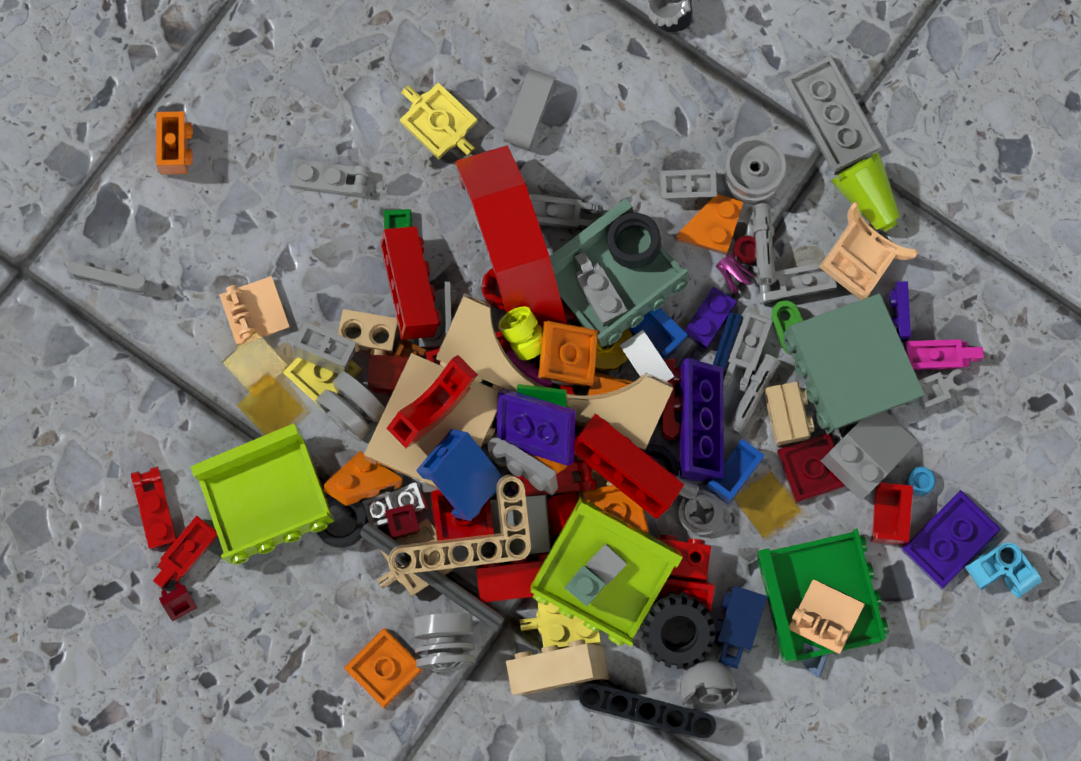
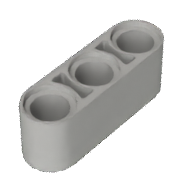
M533 69L528 70L508 123L504 142L527 150L531 149L550 99L556 77Z

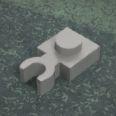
M961 370L952 371L946 379H943L941 372L918 380L925 394L919 399L923 409L952 398L949 391L958 393L967 387L966 383L956 385L953 381L954 377L961 374Z

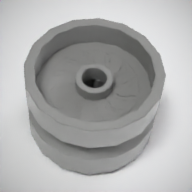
M755 135L742 138L734 143L727 153L722 175L725 188L732 197L743 203L752 205L765 203L774 197L781 187L786 170L784 153L775 142L766 137Z
M342 371L333 380L335 390L342 397L331 390L325 389L318 396L316 402L338 427L361 442L370 432V426L362 416L373 423H378L385 407L361 383L348 373Z

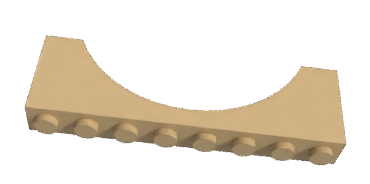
M464 293L436 359L441 361L440 365L445 368L453 357L459 355L478 374L474 381L481 383L482 380L493 383L492 388L497 391L504 388L517 392L518 384L545 387L518 369L503 350L493 327L490 304ZM645 373L629 385L608 393L597 395L567 394V406L570 409L576 410L575 425L582 427L596 413L608 421L623 436L629 438L633 444L645 450L673 390V386L667 381Z

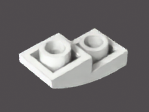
M643 330L620 345L640 377L645 373L664 381L674 377Z
M419 482L412 483L393 492H385L362 502L369 523L375 527L387 524L385 510L413 504L415 514L429 509Z

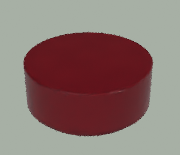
M746 235L736 241L733 253L738 262L749 265L757 261L755 237Z

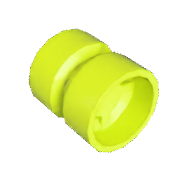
M526 306L518 307L502 317L498 325L503 336L510 342L512 350L520 360H529L541 354L543 329L540 325H537V319L530 308Z

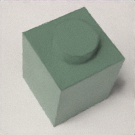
M583 565L565 586V589L584 605L589 606L606 583Z

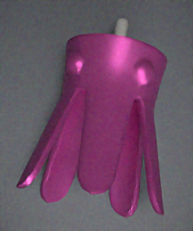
M719 253L721 260L715 267L724 276L730 291L736 294L737 287L730 272L746 285H749L751 282L741 269L753 277L755 275L740 265L733 254L723 257Z

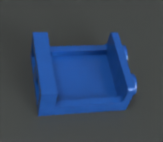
M454 429L448 432L416 470L423 479L432 480L455 508L452 511L454 517L468 521L476 517L487 500L497 493V483L503 477L468 432Z

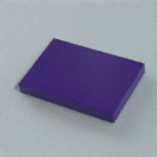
M504 388L498 391L497 437L499 439L501 438V440L516 446L523 452L567 466L574 463L576 410Z
M960 490L901 551L942 590L994 538L1001 528Z

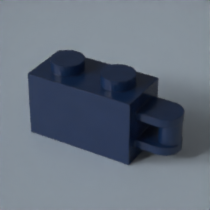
M734 586L731 592L726 591L721 608L726 609L723 620L718 618L715 626V635L718 636L716 643L723 645L719 663L738 669L742 653H749L751 651L766 602V595ZM730 647L738 650L737 655L726 654L727 648Z

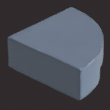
M804 643L803 654L807 652V649L813 651L822 649ZM828 655L804 660L803 664H805L804 666L808 668L807 670L812 675L820 678Z

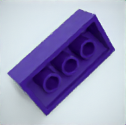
M690 358L684 359L680 366L679 383L680 478L696 482L724 478L723 367Z

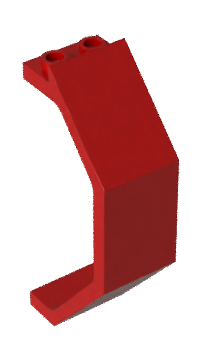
M508 145L455 161L461 187L466 189L481 230L505 313L507 314L515 308L526 306L530 308L538 321L537 325H540L542 329L543 322L546 321L567 324L550 256L525 181Z

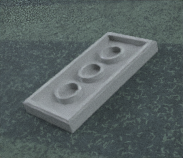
M832 55L783 78L782 81L833 174L883 150L879 139Z

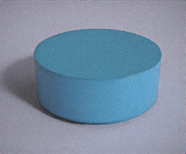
M926 467L914 468L906 479V485L913 486V494L917 496L929 494L936 484L934 473Z

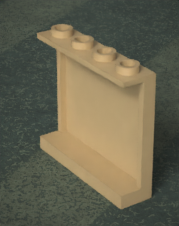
M411 353L364 453L365 460L375 465L376 463L382 464L438 489L432 480L423 479L417 473V468L451 429L468 432L482 450L485 443L487 444L496 432V429L492 427L497 418L498 391L473 381L469 386L471 390L436 427L416 443L405 448L386 428L398 411L420 397L444 370V367Z

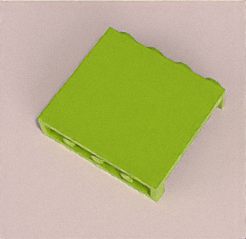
M295 423L190 466L193 476L199 480L224 554H221V557L229 564L239 565L249 560V556L257 553H269L278 544L296 542L301 539V535L310 531L313 533L322 531L328 527L327 524L334 522L303 433Z
M580 498L532 582L530 589L531 593L534 594L533 598L544 605H548L550 602L559 607L558 611L562 615L570 619L576 616L584 621L583 625L596 633L601 630L609 634L608 638L617 645L623 646L625 643L632 647L634 644L633 638L674 566L678 567L683 557L680 551L589 501ZM606 543L627 562V565L608 585L604 586L589 606H586L565 589V586L583 565L588 568L586 563Z

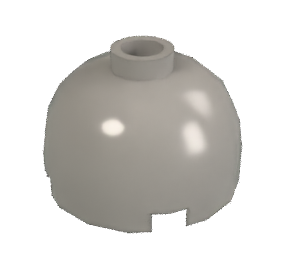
M704 659L701 662L699 660L696 661L695 666L690 667L683 674L680 682V695L683 706L686 703L687 708L698 711L715 710L716 706L714 704L723 701L725 706L729 705L739 695L732 671L726 665L711 661L710 659Z

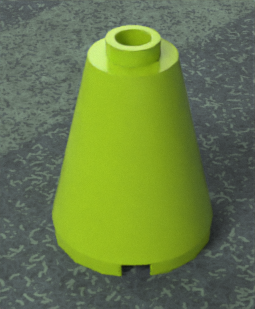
M876 152L869 159H863L838 174L841 180L838 177H834L831 181L851 204L854 202L858 203L860 214L876 230L882 228L883 232L898 224L896 219L900 217L882 157L879 152Z

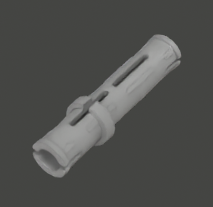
M760 203L753 207L755 227L752 229V234L756 241L757 282L761 285H771L775 282L772 237L775 233L774 227L771 226V206L766 203Z
M769 354L764 355V359L756 374L751 375L749 379L751 383L739 402L729 424L726 426L728 430L740 436L743 434L765 389L771 386L769 382L780 365V360Z

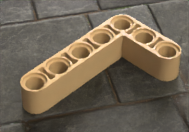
M513 475L503 476L497 483L496 492L501 533L396 546L389 554L391 567L400 574H409L524 559L531 551V541L523 483ZM509 481L516 482L518 490L513 496H506L503 492L504 485ZM518 510L521 514L520 521L514 525L508 524L506 520L508 512ZM516 538L522 539L524 542L523 549L518 553L511 552L509 549L511 541ZM486 542H493L496 546L495 552L491 556H483L481 554V547ZM459 545L465 546L467 548L466 557L461 560L454 559L452 556L453 549ZM428 549H436L438 551L439 557L436 562L427 563L424 561V553ZM401 552H406L410 555V562L404 567H399L395 564V557Z

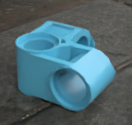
M1014 543L1001 544L965 566L981 591L995 580L1003 577L1010 591L1017 598H1020L1042 583V579L1036 569ZM1002 549H1008L1012 553L1013 559L1010 564L1004 563L1001 560L1000 553Z

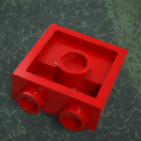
M440 490L431 491L432 513L437 541L494 534L490 499L482 506L480 513L472 518L471 521L454 517L452 511L455 508Z

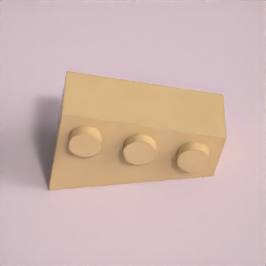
M583 639L568 642V648L558 649V645L541 648L542 653L532 655L531 651L514 654L515 659L506 661L512 695L522 696L555 690L556 688L573 684L577 686L582 685L583 682L597 679L601 681L610 680L604 647L585 643Z

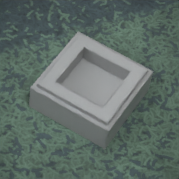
M606 543L586 563V566L607 585L627 565V562Z

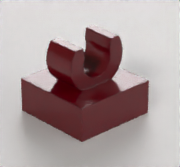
M413 504L385 510V517L392 539L420 533Z
M179 582L175 583L177 589L169 593L165 589L162 590V597L159 598L172 622L197 609L187 588Z

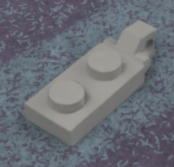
M585 252L574 256L576 259L575 264L579 269L575 273L577 284L602 327L620 319L628 310L603 268L600 267L598 262L592 265Z

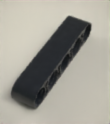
M589 683L581 688L578 695L579 704L586 711L684 737L706 740L716 730V721L708 713L618 689ZM588 690H594L599 695V701L594 705L587 704L583 699V694ZM616 697H621L626 701L627 709L623 712H616L611 707V701ZM648 704L654 708L655 715L652 719L646 720L640 716L639 708L642 705ZM670 712H678L682 716L683 720L680 726L673 727L669 725L667 715ZM699 719L707 720L710 724L709 733H698L695 729V722Z

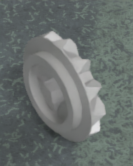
M698 490L693 500L684 497L681 501L679 520L685 530L695 535H708L718 529L722 523L724 516L723 505L713 493ZM696 502L699 503L703 510L712 509V511L705 515V524H703L699 517H690L697 511Z

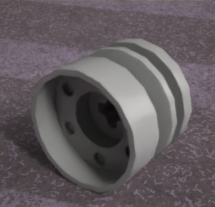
M441 613L413 618L414 638L427 640L428 644L415 648L416 654L428 655L426 658L416 660L417 669H427L434 672L454 671L476 664L475 655H462V652L475 650L474 644L461 642L462 637L474 634L472 614Z

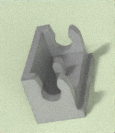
M716 169L668 170L659 172L661 199L717 197Z
M304 321L293 344L294 356L340 374L342 371L348 372L349 362L355 355L356 342Z

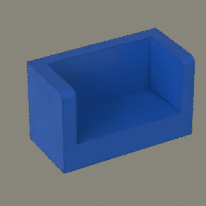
M661 308L656 311L651 310L645 314L642 322L636 327H629L633 335L643 330L662 359H668L686 342L688 336Z
M741 439L736 449L724 463V478L711 479L706 489L729 505L762 462L765 455Z

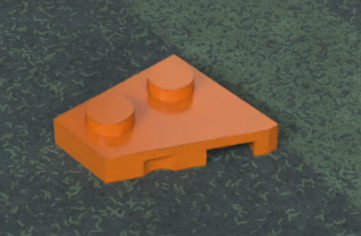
M717 194V197H713L678 232L676 240L727 256L743 202Z
M359 451L324 484V492L347 506L358 502L362 498L379 495V490L390 486H393L394 489L400 488L402 486V478L379 463L375 465L366 461L364 453Z

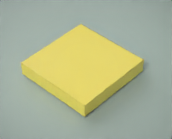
M297 357L283 372L291 382L316 404V399L325 389L340 395L333 386V380L339 374ZM351 359L347 373L356 378L362 372V369Z

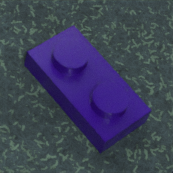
M908 281L896 282L893 290L889 291V305L894 307L895 317H891V320L901 342H905L911 337Z
M713 287L684 330L688 335L687 337L707 349L737 301Z

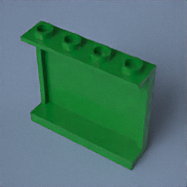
M858 528L853 529L850 533L770 550L769 548L758 550L756 558L783 665L836 653L789 629L793 620L792 617L796 609L799 608L813 579L865 604L841 652L883 643L886 639L885 634H889L886 618H881L878 607L882 606L878 589H873L871 579L875 578L871 562H866L864 554L867 551V543L864 535H859ZM804 643L822 649L818 651L807 649V652L803 654Z

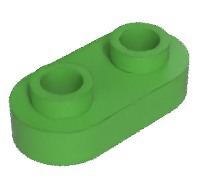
M780 301L772 309V324L782 349L787 354L792 355V352H789L785 347L783 333L790 325L802 322L803 319L798 307L794 303ZM787 313L789 320L783 321L779 315Z

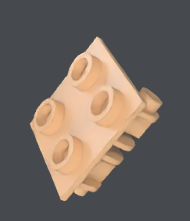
M272 276L239 288L236 285L226 288L227 292L219 294L237 346L290 328Z
M813 579L799 608L796 609L792 617L793 620L789 629L840 654L865 604Z

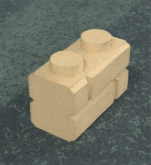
M799 382L767 387L764 396L775 446L778 447L808 440L811 437L810 432H814V424L811 415L806 416L804 405H808V398L805 388L800 389Z

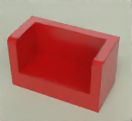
M882 482L876 486L871 542L903 546L909 542L913 486Z

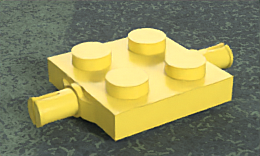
M439 82L429 92L419 95L410 85L403 89L401 93L412 102L409 111L400 119V123L438 160L449 149L456 146L466 156H470L476 148L465 139V136L477 123V119Z
M537 601L538 611L536 618L520 619L521 631L538 629L542 637L543 648L558 645V649L568 648V642L583 639L588 644H600L599 632L596 633L583 625L584 621L576 616L570 619L562 615L558 611L559 607L550 602L548 605H544Z

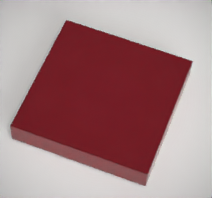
M826 433L776 451L795 504L847 487L821 462L835 446L831 434L827 435Z

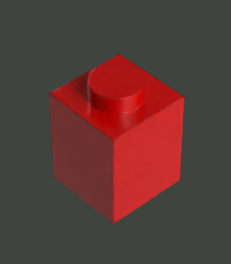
M576 491L554 496L547 501L551 537L560 535L577 505L579 498Z

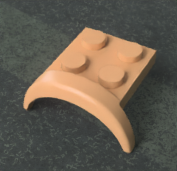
M854 202L848 210V226L819 268L859 300H862L869 296L893 259L910 260L918 255V251L899 246L877 233L863 219L858 209V203Z

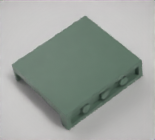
M626 198L550 255L561 300L584 328L598 330L597 343L601 348L606 344L611 345L619 340L623 331L629 327H636L642 322L645 314L651 310L656 311L661 308L666 302V298L673 293L678 294L687 287L688 281H690L688 270L686 268L682 269L662 245L658 257L651 264L643 268H626L613 259L608 247L607 234L611 224L618 217L626 213H634L632 205ZM630 227L624 230L618 238V246L621 251L630 255L646 251L651 243L648 231L641 227ZM582 252L586 253L592 265L598 262L600 267L603 268L628 310L620 319L605 327H602L577 284L575 273L579 269L575 264L576 259L574 256Z
M880 293L790 325L783 333L785 347L789 352H792L795 359V370L798 376L802 377L805 382L807 398L811 403H814L818 412L817 421L820 427L825 429L827 435L832 434L836 429L900 405L906 404L907 406L915 403L925 395Z

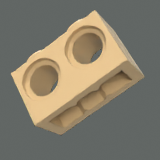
M343 309L338 335L356 342L355 354L363 351L369 352L371 357L386 359V356H392L394 353L399 328L396 318ZM351 328H359L361 330V335L356 339L348 338L346 333ZM380 332L389 335L388 340L383 344L374 341L375 335Z

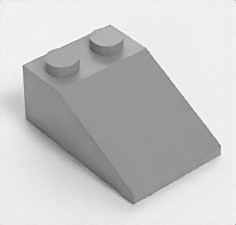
M884 411L860 420L821 462L862 500L918 442L891 415Z

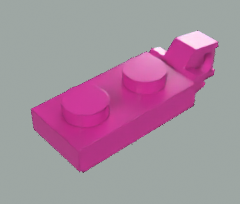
M962 339L905 341L904 343L906 354L914 370L962 369L969 367V362L982 361L984 358L983 347H968V342H962Z

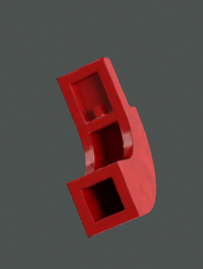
M459 355L453 357L435 382L415 401L398 411L386 429L405 448L410 447L436 427L471 390L469 386L478 374Z

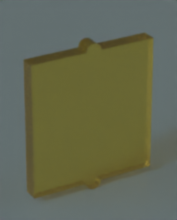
M254 331L242 344H237L236 349L222 361L227 369L254 397L259 395L269 384L273 385L275 383L274 380L289 367L257 331Z
M271 374L256 388L252 387L251 393L237 405L263 435L290 425L289 423L304 410Z
M772 472L756 483L751 482L748 489L734 498L762 538H765L779 527L783 528L785 522L801 511Z

